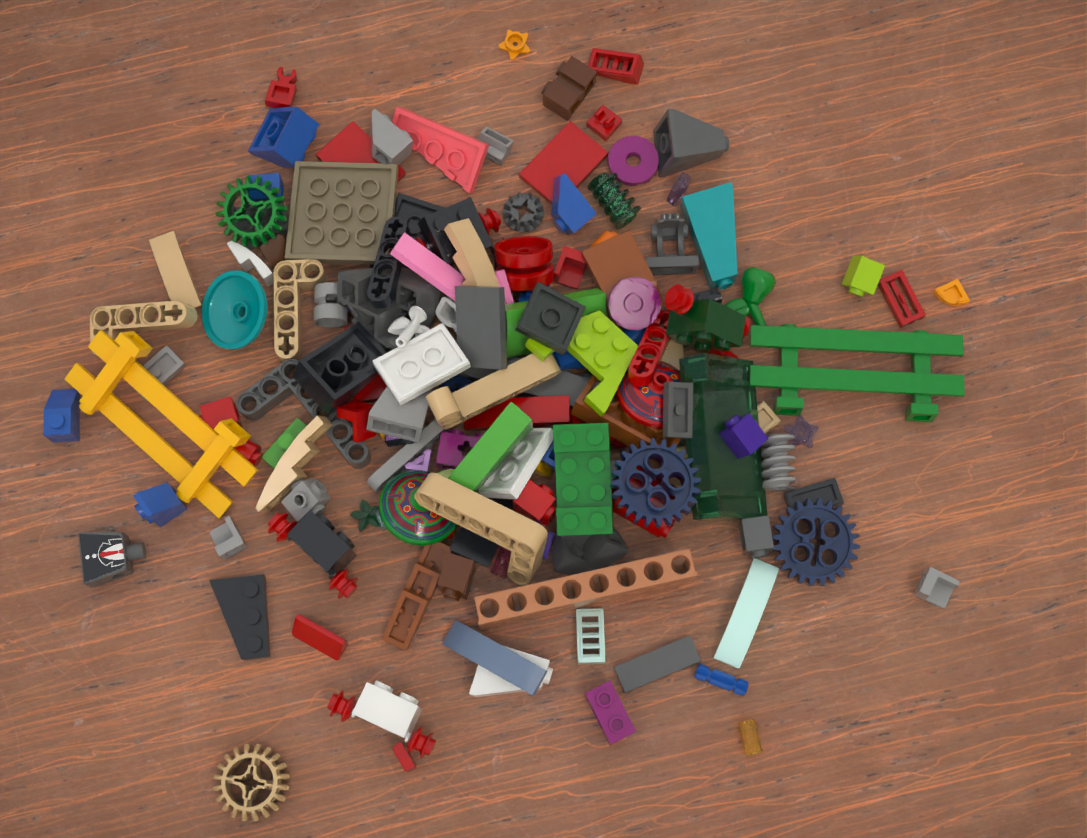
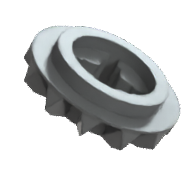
M519 191L518 194L510 196L503 207V218L506 224L518 232L534 230L540 225L544 217V207L540 199L533 196L530 192L527 194ZM526 203L527 211L531 213H525L521 220H519V211L516 209H522Z

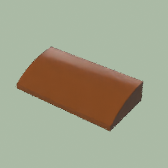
M594 375L575 401L571 412L572 415L588 424L609 423V435L629 447L633 444L639 449L640 440H644L646 445L649 446L651 439L654 438L657 445H660L663 439H666V447L670 448L674 443L678 446L682 439L663 437V428L648 427L633 420L621 408L616 393L604 416H599L584 402L585 397L601 383Z

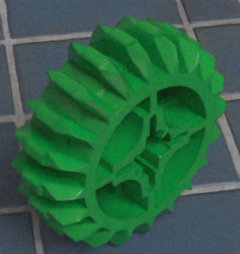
M246 176V184H243V181L237 178L236 188L228 183L227 188L231 192L227 194L221 191L220 193L225 198V202L217 201L216 205L223 208V211H217L216 216L224 217L225 219L218 222V225L220 227L228 226L224 234L226 236L233 234L232 241L235 243L242 237L241 245L246 247L251 239L252 246L258 247V239L260 238L261 242L266 245L268 244L267 235L272 239H276L277 236L272 231L276 228L282 232L284 229L278 224V221H287V217L280 215V212L288 211V207L279 206V204L286 199L284 196L275 197L280 192V189L274 187L270 190L272 182L269 180L262 185V178L260 176L256 177L254 184L251 176ZM248 191L262 192L268 196L269 200L254 202L252 197L249 196ZM241 195V208L232 215L233 204ZM248 203H250L251 206H253L255 209H258V211L255 212V220L253 219V217L246 214V211H249L248 207H250ZM269 208H272L271 219L263 228L262 216L269 211ZM250 221L256 232L241 231L236 227L235 223Z

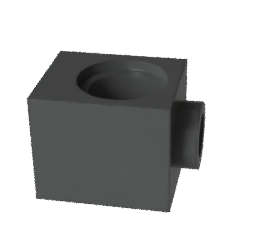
M769 515L741 519L738 525L743 555H751L752 559L768 556L767 552H771L774 548Z

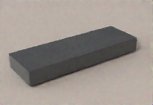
M689 635L617 665L614 669L624 693H627L701 662V659Z

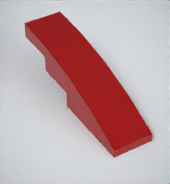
M569 395L510 398L464 421V430H488L510 402L514 403L532 419L533 427H544L545 424H570Z

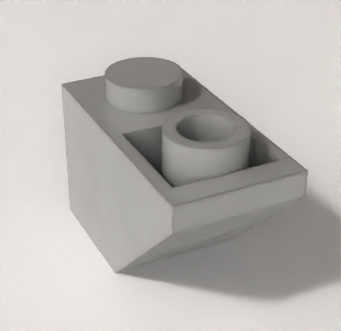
M376 109L371 111L372 157L382 164L400 165L411 155L413 146L411 136L405 130H400L394 125L387 115L381 114Z

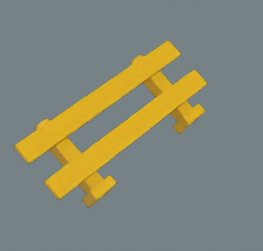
M99 330L88 347L106 363L102 371L95 378L80 363H76L65 377V380L82 395L79 401V408L88 415H93L95 411L99 410L180 483L176 493L180 500L189 503L193 498H197L219 519L222 518L233 504V501L209 479L221 466L244 487L250 482L258 469L234 447L245 444L251 435L232 418L220 421L213 430L136 361L137 358L147 357L153 348L134 331L120 332L114 341L103 330ZM122 378L205 451L195 466L112 393Z

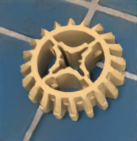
M245 744L244 754L238 747L234 748L233 751L236 758L226 754L224 758L229 764L226 766L219 763L217 767L224 772L222 775H214L215 780H221V785L214 786L213 790L223 792L222 795L216 798L217 802L227 800L222 810L228 811L234 807L231 813L233 818H237L242 811V821H248L250 813L252 814L253 821H259L260 811L265 818L270 817L268 807L270 806L274 811H278L280 807L275 800L278 799L284 802L287 799L284 795L280 794V791L290 790L289 785H282V780L290 779V774H281L280 772L287 768V764L281 763L277 765L276 763L280 760L281 755L275 754L270 758L272 754V748L267 747L262 754L261 744H256L253 752L251 745ZM252 759L251 765H248L247 771L243 775H232L239 764ZM260 760L265 762L271 769L273 781L262 777ZM254 774L253 779L265 783V785L252 786L253 790H250V785L239 780L252 779L251 775ZM231 784L238 785L242 789L243 804L234 797ZM260 790H272L264 802L252 807L253 800L256 799V795Z

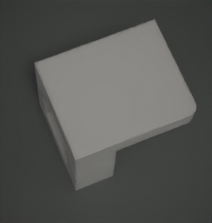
M230 516L224 518L226 523L210 531V535L216 545L214 548L219 557L224 561L248 548L234 519Z
M929 567L923 572L914 595L943 609L946 607L953 589L959 586L960 581Z

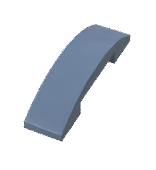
M457 620L453 623L442 643L533 696L548 672Z

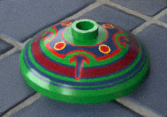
M410 470L402 472L385 485L380 496L379 513L384 526L393 536L408 544L417 546L436 544L446 539L457 526L456 523L422 507L415 500V493L427 475L433 473L430 471Z

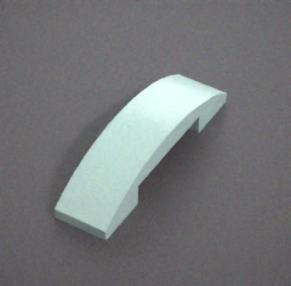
M759 559L752 560L744 580V585L713 659L734 668H740L767 604L779 571L778 567Z

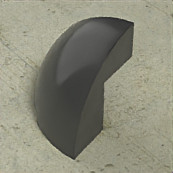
M613 527V534L557 536L556 530L552 550L553 569L555 572L563 574H579L601 569L615 563L629 550L615 527Z

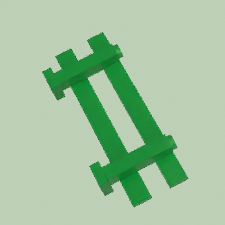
M794 324L750 326V347L780 348L779 366L750 365V387L779 388V397H776L773 404V412L776 415L800 416L804 408V398H798V389L912 394V403L905 411L906 421L933 422L938 416V404H931V395L965 396L964 375L932 374L930 355L962 357L963 335L930 334L925 330H916L909 333L802 328ZM798 349L911 354V372L798 367Z

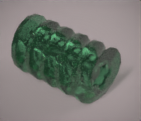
M602 173L595 177L588 184L587 188L589 191H593V197L599 199V206L604 208V213L610 216V222L616 224L615 229L619 230L636 218L641 207L639 205L631 207L635 202L634 197L626 200L625 197L630 191L628 189L620 191L624 185L623 181L614 183L618 177L617 173L611 175Z

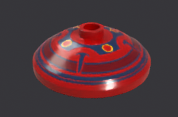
M660 361L650 384L639 387L632 385L628 381V366L615 392L618 403L624 412L638 423L648 427L663 428L664 382L690 383V381L679 369L671 364ZM641 368L639 374L644 372L645 369ZM693 390V407H694L695 394H694V390Z

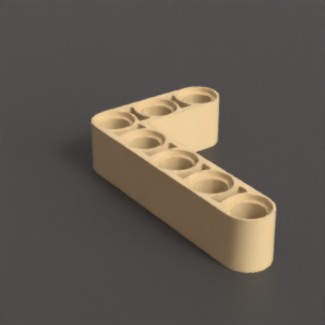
M532 353L508 365L507 369L498 370L451 393L448 386L431 392L425 398L438 424L443 430H446L561 373V369L553 353L543 362Z
M429 473L414 495L416 502L422 507L512 551L507 575L509 579L520 586L528 585L542 562L548 537L547 530L539 523L440 474Z

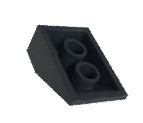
M357 322L300 359L293 378L327 415H330L337 410L338 406L346 404L379 375L373 365V360L387 352L360 322Z

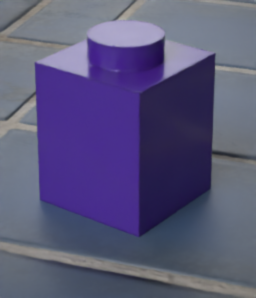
M750 413L740 417L738 414L733 415L725 421L726 427L718 433L737 459L751 455L768 440V437Z

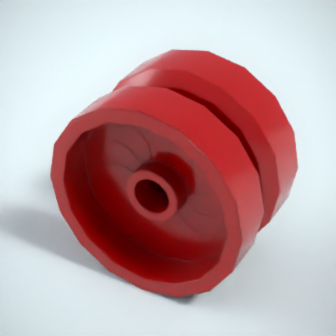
M518 236L504 239L495 245V260L500 264L496 271L505 270L510 290H533L538 282L548 286L554 281V266L550 263L553 258V244L550 240L537 236Z

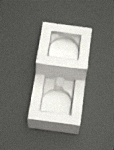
M233 241L227 243L232 254L245 272L254 267L267 287L274 283L272 272L258 256Z

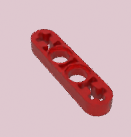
M660 310L656 320L651 325H648L628 369L627 378L632 385L639 387L647 386L654 377L671 340V337L666 335L670 313L668 310ZM663 322L665 323L664 328L660 327ZM659 337L662 339V341L657 342L651 340L650 338ZM643 354H652V355L655 356V357L649 359V358L643 357L642 355H643ZM641 368H644V372L639 374Z

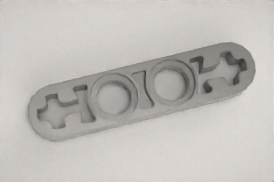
M434 419L422 430L419 443L406 444L369 477L367 484L375 493L380 492L393 477L405 469V464L421 456L425 450L429 449L440 439L441 432H448L449 429L443 430L437 420Z

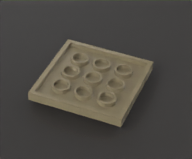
M295 161L285 259H313L320 263L374 265L386 221L395 215L398 165ZM391 248L386 251V255H391Z

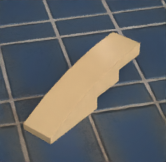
M469 218L449 223L444 231L457 251L452 258L465 278L461 285L500 287L485 248Z
M317 415L300 432L280 458L266 482L256 505L258 512H270L291 492L290 487L299 479L305 480L308 477L301 468L320 452L314 442L333 426L327 417Z

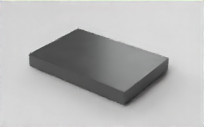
M455 286L457 344L470 362L471 368L507 369L504 287Z

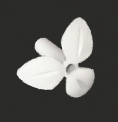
M412 306L408 312L412 321L402 316L392 322L388 328L389 333L399 335L396 339V345L400 348L405 347L414 334L417 337L430 330L427 326L420 325L421 322L427 319V315L418 306Z

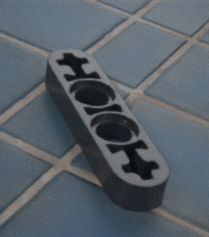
M400 216L390 218L384 225L367 290V296L372 306L378 309L386 308L392 304L403 265L398 259L385 253L389 248L396 245L404 232L410 236V228L407 221ZM383 270H393L389 276L380 277Z

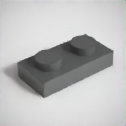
M664 382L663 437L692 438L693 383Z

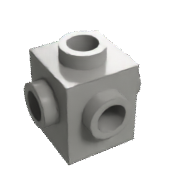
M316 478L299 479L290 487L291 492L281 502L295 520L299 522L310 510L316 516L320 512L323 513L326 510L325 504L331 497L326 492L325 485Z

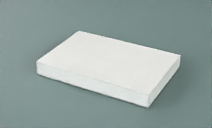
M443 323L413 338L405 347H397L373 360L374 367L400 406L471 367L470 362Z
M533 428L481 486L478 493L486 498L517 499L554 440L553 429Z

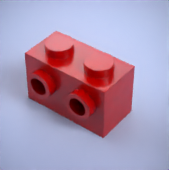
M529 479L519 497L513 500V510L542 526H549L556 516V498L553 497L555 493L546 485L541 484L538 486Z

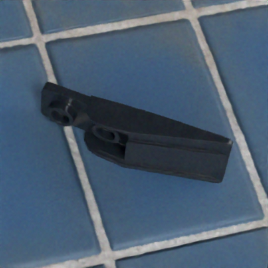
M488 498L513 510L514 499ZM461 527L450 550L465 558L474 560V562L489 567L499 545Z

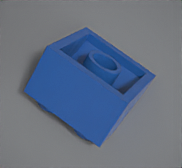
M298 107L270 108L248 152L283 168H294L295 161L304 160V153L309 144L315 139L319 123Z

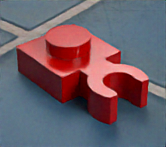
M283 67L278 68V81L271 80L266 95L265 105L267 107H292L297 91L296 85H294L297 81L296 70L293 69L290 76H284Z

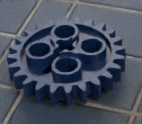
M652 438L649 446L646 445L644 440H640L639 449L631 444L629 447L630 454L623 451L620 455L623 461L616 460L614 466L619 470H612L611 477L617 480L612 481L610 487L618 490L613 493L612 498H621L617 508H627L625 517L633 513L635 515V524L642 518L646 528L651 521H654L656 528L659 529L663 520L670 527L672 525V517L677 522H680L683 519L681 512L688 515L691 512L689 506H695L697 500L692 496L700 494L701 490L694 486L699 485L701 479L693 476L699 469L690 468V464L694 459L688 458L685 460L683 456L686 450H681L679 453L676 452V443L668 448L666 447V439H663L661 444L657 445L655 439ZM647 460H657L660 463V468H651ZM636 467H641L642 471L637 470ZM671 477L679 479L681 487L675 488L671 486L668 479ZM633 478L638 479L643 487L635 489L630 485L629 480ZM659 480V485L655 487L651 485L652 481ZM669 495L674 496L675 499L671 500ZM650 498H660L663 501V507L657 508L653 506Z
M807 498L805 499V507H803L800 501L795 502L796 510L787 507L785 510L788 516H778L782 525H773V528L778 531V535H772V539L777 541V545L772 550L779 551V555L774 558V561L782 560L784 563L779 568L780 571L787 568L790 569L788 578L798 575L797 583L802 584L805 578H807L808 586H813L816 579L819 586H825V578L830 583H835L834 574L840 578L844 577L845 574L842 568L852 569L853 567L848 560H856L858 558L855 554L851 553L852 550L860 548L859 545L853 543V539L860 537V535L851 533L856 523L848 524L846 521L851 515L841 516L842 506L833 510L831 500L823 506L821 498L816 499L814 505L811 499ZM815 518L819 519L817 533L815 531ZM799 520H804L809 525V530L806 534L798 532L797 522ZM826 523H830L835 527L836 532L832 538L824 533ZM816 533V540L820 541V546H816L814 549V544L809 543V540L814 538ZM798 546L802 547L806 552V558L802 562L798 561L794 556V551ZM824 550L830 551L833 555V561L829 565L825 564L821 559V554ZM813 551H814V553H815V554H814L815 566H811V559H812V556H813Z

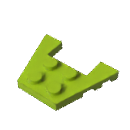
M600 310L581 317L567 351L601 381L585 397L584 402L599 416L603 417L638 345ZM531 338L525 344L542 362L554 352V350Z

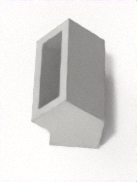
M488 126L480 132L477 139L489 144L485 158L500 166L506 161L514 143V140Z

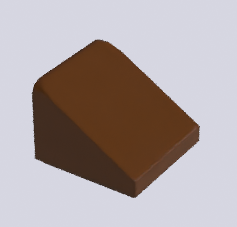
M280 233L276 235V239H269L268 244L259 246L260 252L273 270L279 262L286 260V241Z

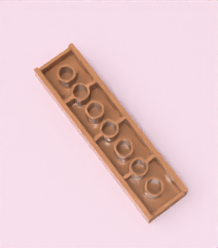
M685 549L474 597L479 618L478 624L480 630L484 631L693 583L698 574L694 568L690 549Z

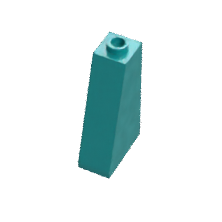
M730 182L683 196L680 204L710 290L715 288L724 290L731 287L738 274L733 185Z

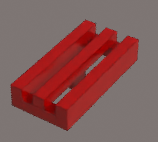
M903 270L879 280L878 286L900 328L905 327L907 324H912L918 319L921 320L926 316ZM895 279H898L903 291L905 292L915 312V315H912L902 293L900 292L895 282ZM887 283H888L889 286L891 287V289H892V291H893V293H894V295H895V297H896V299H897V301H898V303H899L901 309L903 310V312H904L906 318H904V316H903V314H902V312H901V310H900V308H899L897 302L895 301V299H894V297H893V295H892V293H891V291H890V289H889Z

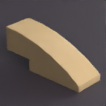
M171 231L150 239L149 242L170 300L180 301L194 308L202 305L193 276L175 232Z

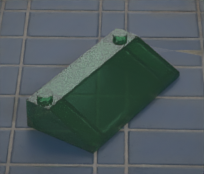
M709 353L679 359L681 382L693 383L692 438L686 439L688 458L694 459L690 464V468L699 469L693 477L701 479L699 485L694 486L701 490L700 494L692 496L697 500L695 506H691L693 521H741V519L768 516L765 489L762 488L764 478L762 477L761 446L751 455L737 459L718 434L726 427L725 421L735 414H738L740 417L750 413L759 425L756 388L750 387V365H753V361Z

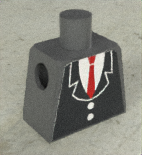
M122 532L78 533L83 584L90 588L133 574L132 561L146 558L144 542L130 544L129 536Z

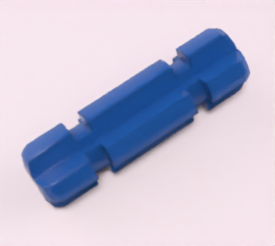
M702 664L697 666L694 677L703 682L707 680L709 684L728 691L730 689L734 690L733 693L741 696L746 694L749 686L746 680L734 679L735 676L716 669L712 671L710 667Z

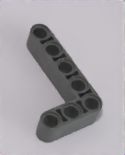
M288 359L238 397L236 401L237 408L244 418L256 421L292 394L295 395L313 419L320 414L322 409L312 398H303L305 390L295 379L287 378L288 373L296 369L298 360ZM272 385L278 386L275 394H266L268 387ZM251 401L257 402L254 410L245 411L247 403ZM335 410L328 418L333 426L325 434L349 465L356 469H362L371 460L368 447L364 441L360 443L353 441L352 426L347 420L337 417V410ZM338 430H348L347 436L344 439H336L335 434ZM356 449L364 450V456L359 460L351 458L352 452Z

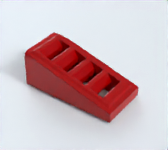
M593 48L588 66L597 71L598 76L638 85L644 62L640 54ZM600 57L604 58L602 67H598ZM610 60H613L612 67L609 69ZM620 62L623 63L622 70H618Z

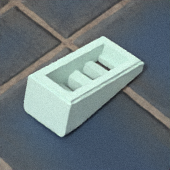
M603 608L576 609L577 665L605 664ZM582 617H598V622H582ZM598 627V633H582V628ZM599 638V643L583 644V639ZM583 649H599V654H583Z

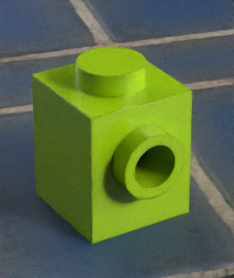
M853 255L841 285L848 287V292L863 298L864 294L874 295L885 265L864 256Z

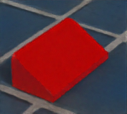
M297 614L292 629V635L334 660L338 661L348 646L345 639L300 614Z

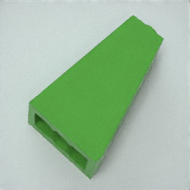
M510 402L448 479L477 492L533 429L532 419L514 403Z

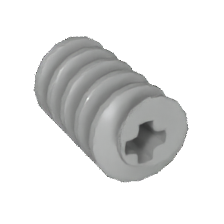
M791 434L768 435V440L761 445L766 448L761 452V456L765 458L761 466L767 469L762 472V477L766 479L762 483V488L773 492L794 490L795 488L790 487L789 483L796 481V477L789 476L788 473L795 471L796 467L788 465V462L795 460L796 457L788 455V451L794 450L795 446L787 444V441L795 439V436Z

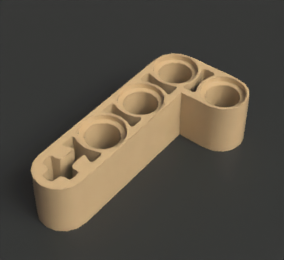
M313 259L285 260L279 262L274 268V349L282 363L288 359L299 361L302 358L301 291L314 290L315 285L325 283L327 280L322 264ZM311 271L320 272L316 278L311 279L307 277ZM286 272L293 273L290 279H281ZM284 298H294L292 303L288 305L282 304ZM294 322V326L290 330L282 329L284 323ZM286 340L289 341V344H290V346H291L292 349H293V350H290V351H289V354H288V355H285V353H284V352H287V350H288V344H287Z
M180 301L100 306L95 308L90 315V343L99 330H103L115 341L120 332L189 328L197 321V311L193 306ZM158 311V319L154 322V314ZM133 313L134 319L129 323V317ZM172 313L182 315H179L178 318L173 317ZM109 315V322L105 325V319Z

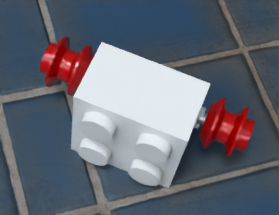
M377 680L374 685L366 683L357 704L355 696H352L349 700L344 698L343 690L339 695L334 693L327 707V709L331 710L330 717L338 713L341 715V722L348 720L350 717H360L405 738V742L408 743L409 753L417 750L420 752L421 759L424 754L430 756L436 740L432 739L434 733L432 732L426 736L422 734V727L413 731L422 712V709L417 705L419 701L416 698L403 692L398 697L392 694L394 689Z

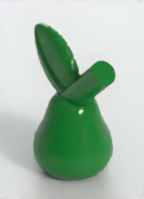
M750 267L742 275V298L731 300L724 306L745 316L751 314L755 325L766 326L767 324L758 305L773 291L776 280L772 273L756 267Z

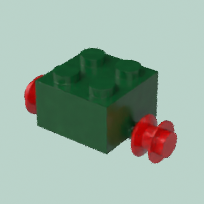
M680 284L672 286L666 292L665 306L670 310L666 335L676 339V343L690 345L694 347V351L699 353H710V350L729 351L730 348L741 347L742 339L750 329V320L747 316L711 299L694 301L692 290L684 288Z

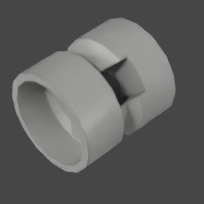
M325 282L315 285L314 302L318 305L314 307L313 323L326 328L346 326L348 324V309L342 305L338 298V283Z

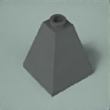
M668 109L653 130L655 148L659 157V178L720 158L729 149V138L724 135V130L675 109Z

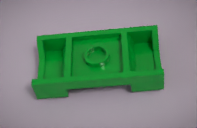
M609 423L553 425L557 536L613 534Z

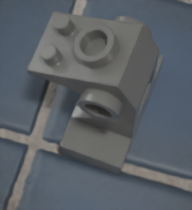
M680 213L661 214V219H655V224H651V240H656L657 257H646L645 261L653 276L697 274L699 267L698 256H685L683 239H688V223H684L685 219L680 218ZM676 240L677 253L663 254L662 241Z

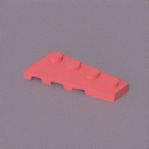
M396 107L392 123L400 130H405L413 140L412 150H416L423 155L425 160L441 169L452 181L455 180L463 186V189L469 194L473 193L489 144L405 108Z

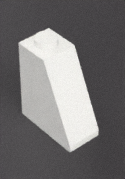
M506 647L548 671L538 690L542 689L543 683L549 685L553 668L549 667L550 660ZM478 665L469 695L483 697L524 692V690Z

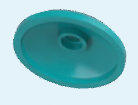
M233 270L221 274L211 283L202 303V323L207 336L214 344L229 350L242 349L250 345L259 336L264 327L267 316V298L261 283L253 275Z

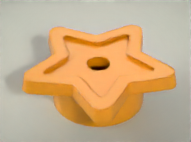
M507 30L505 41L498 45L500 49L508 51L511 60H514L519 54L530 53V49L526 44L528 33L521 34L520 32Z

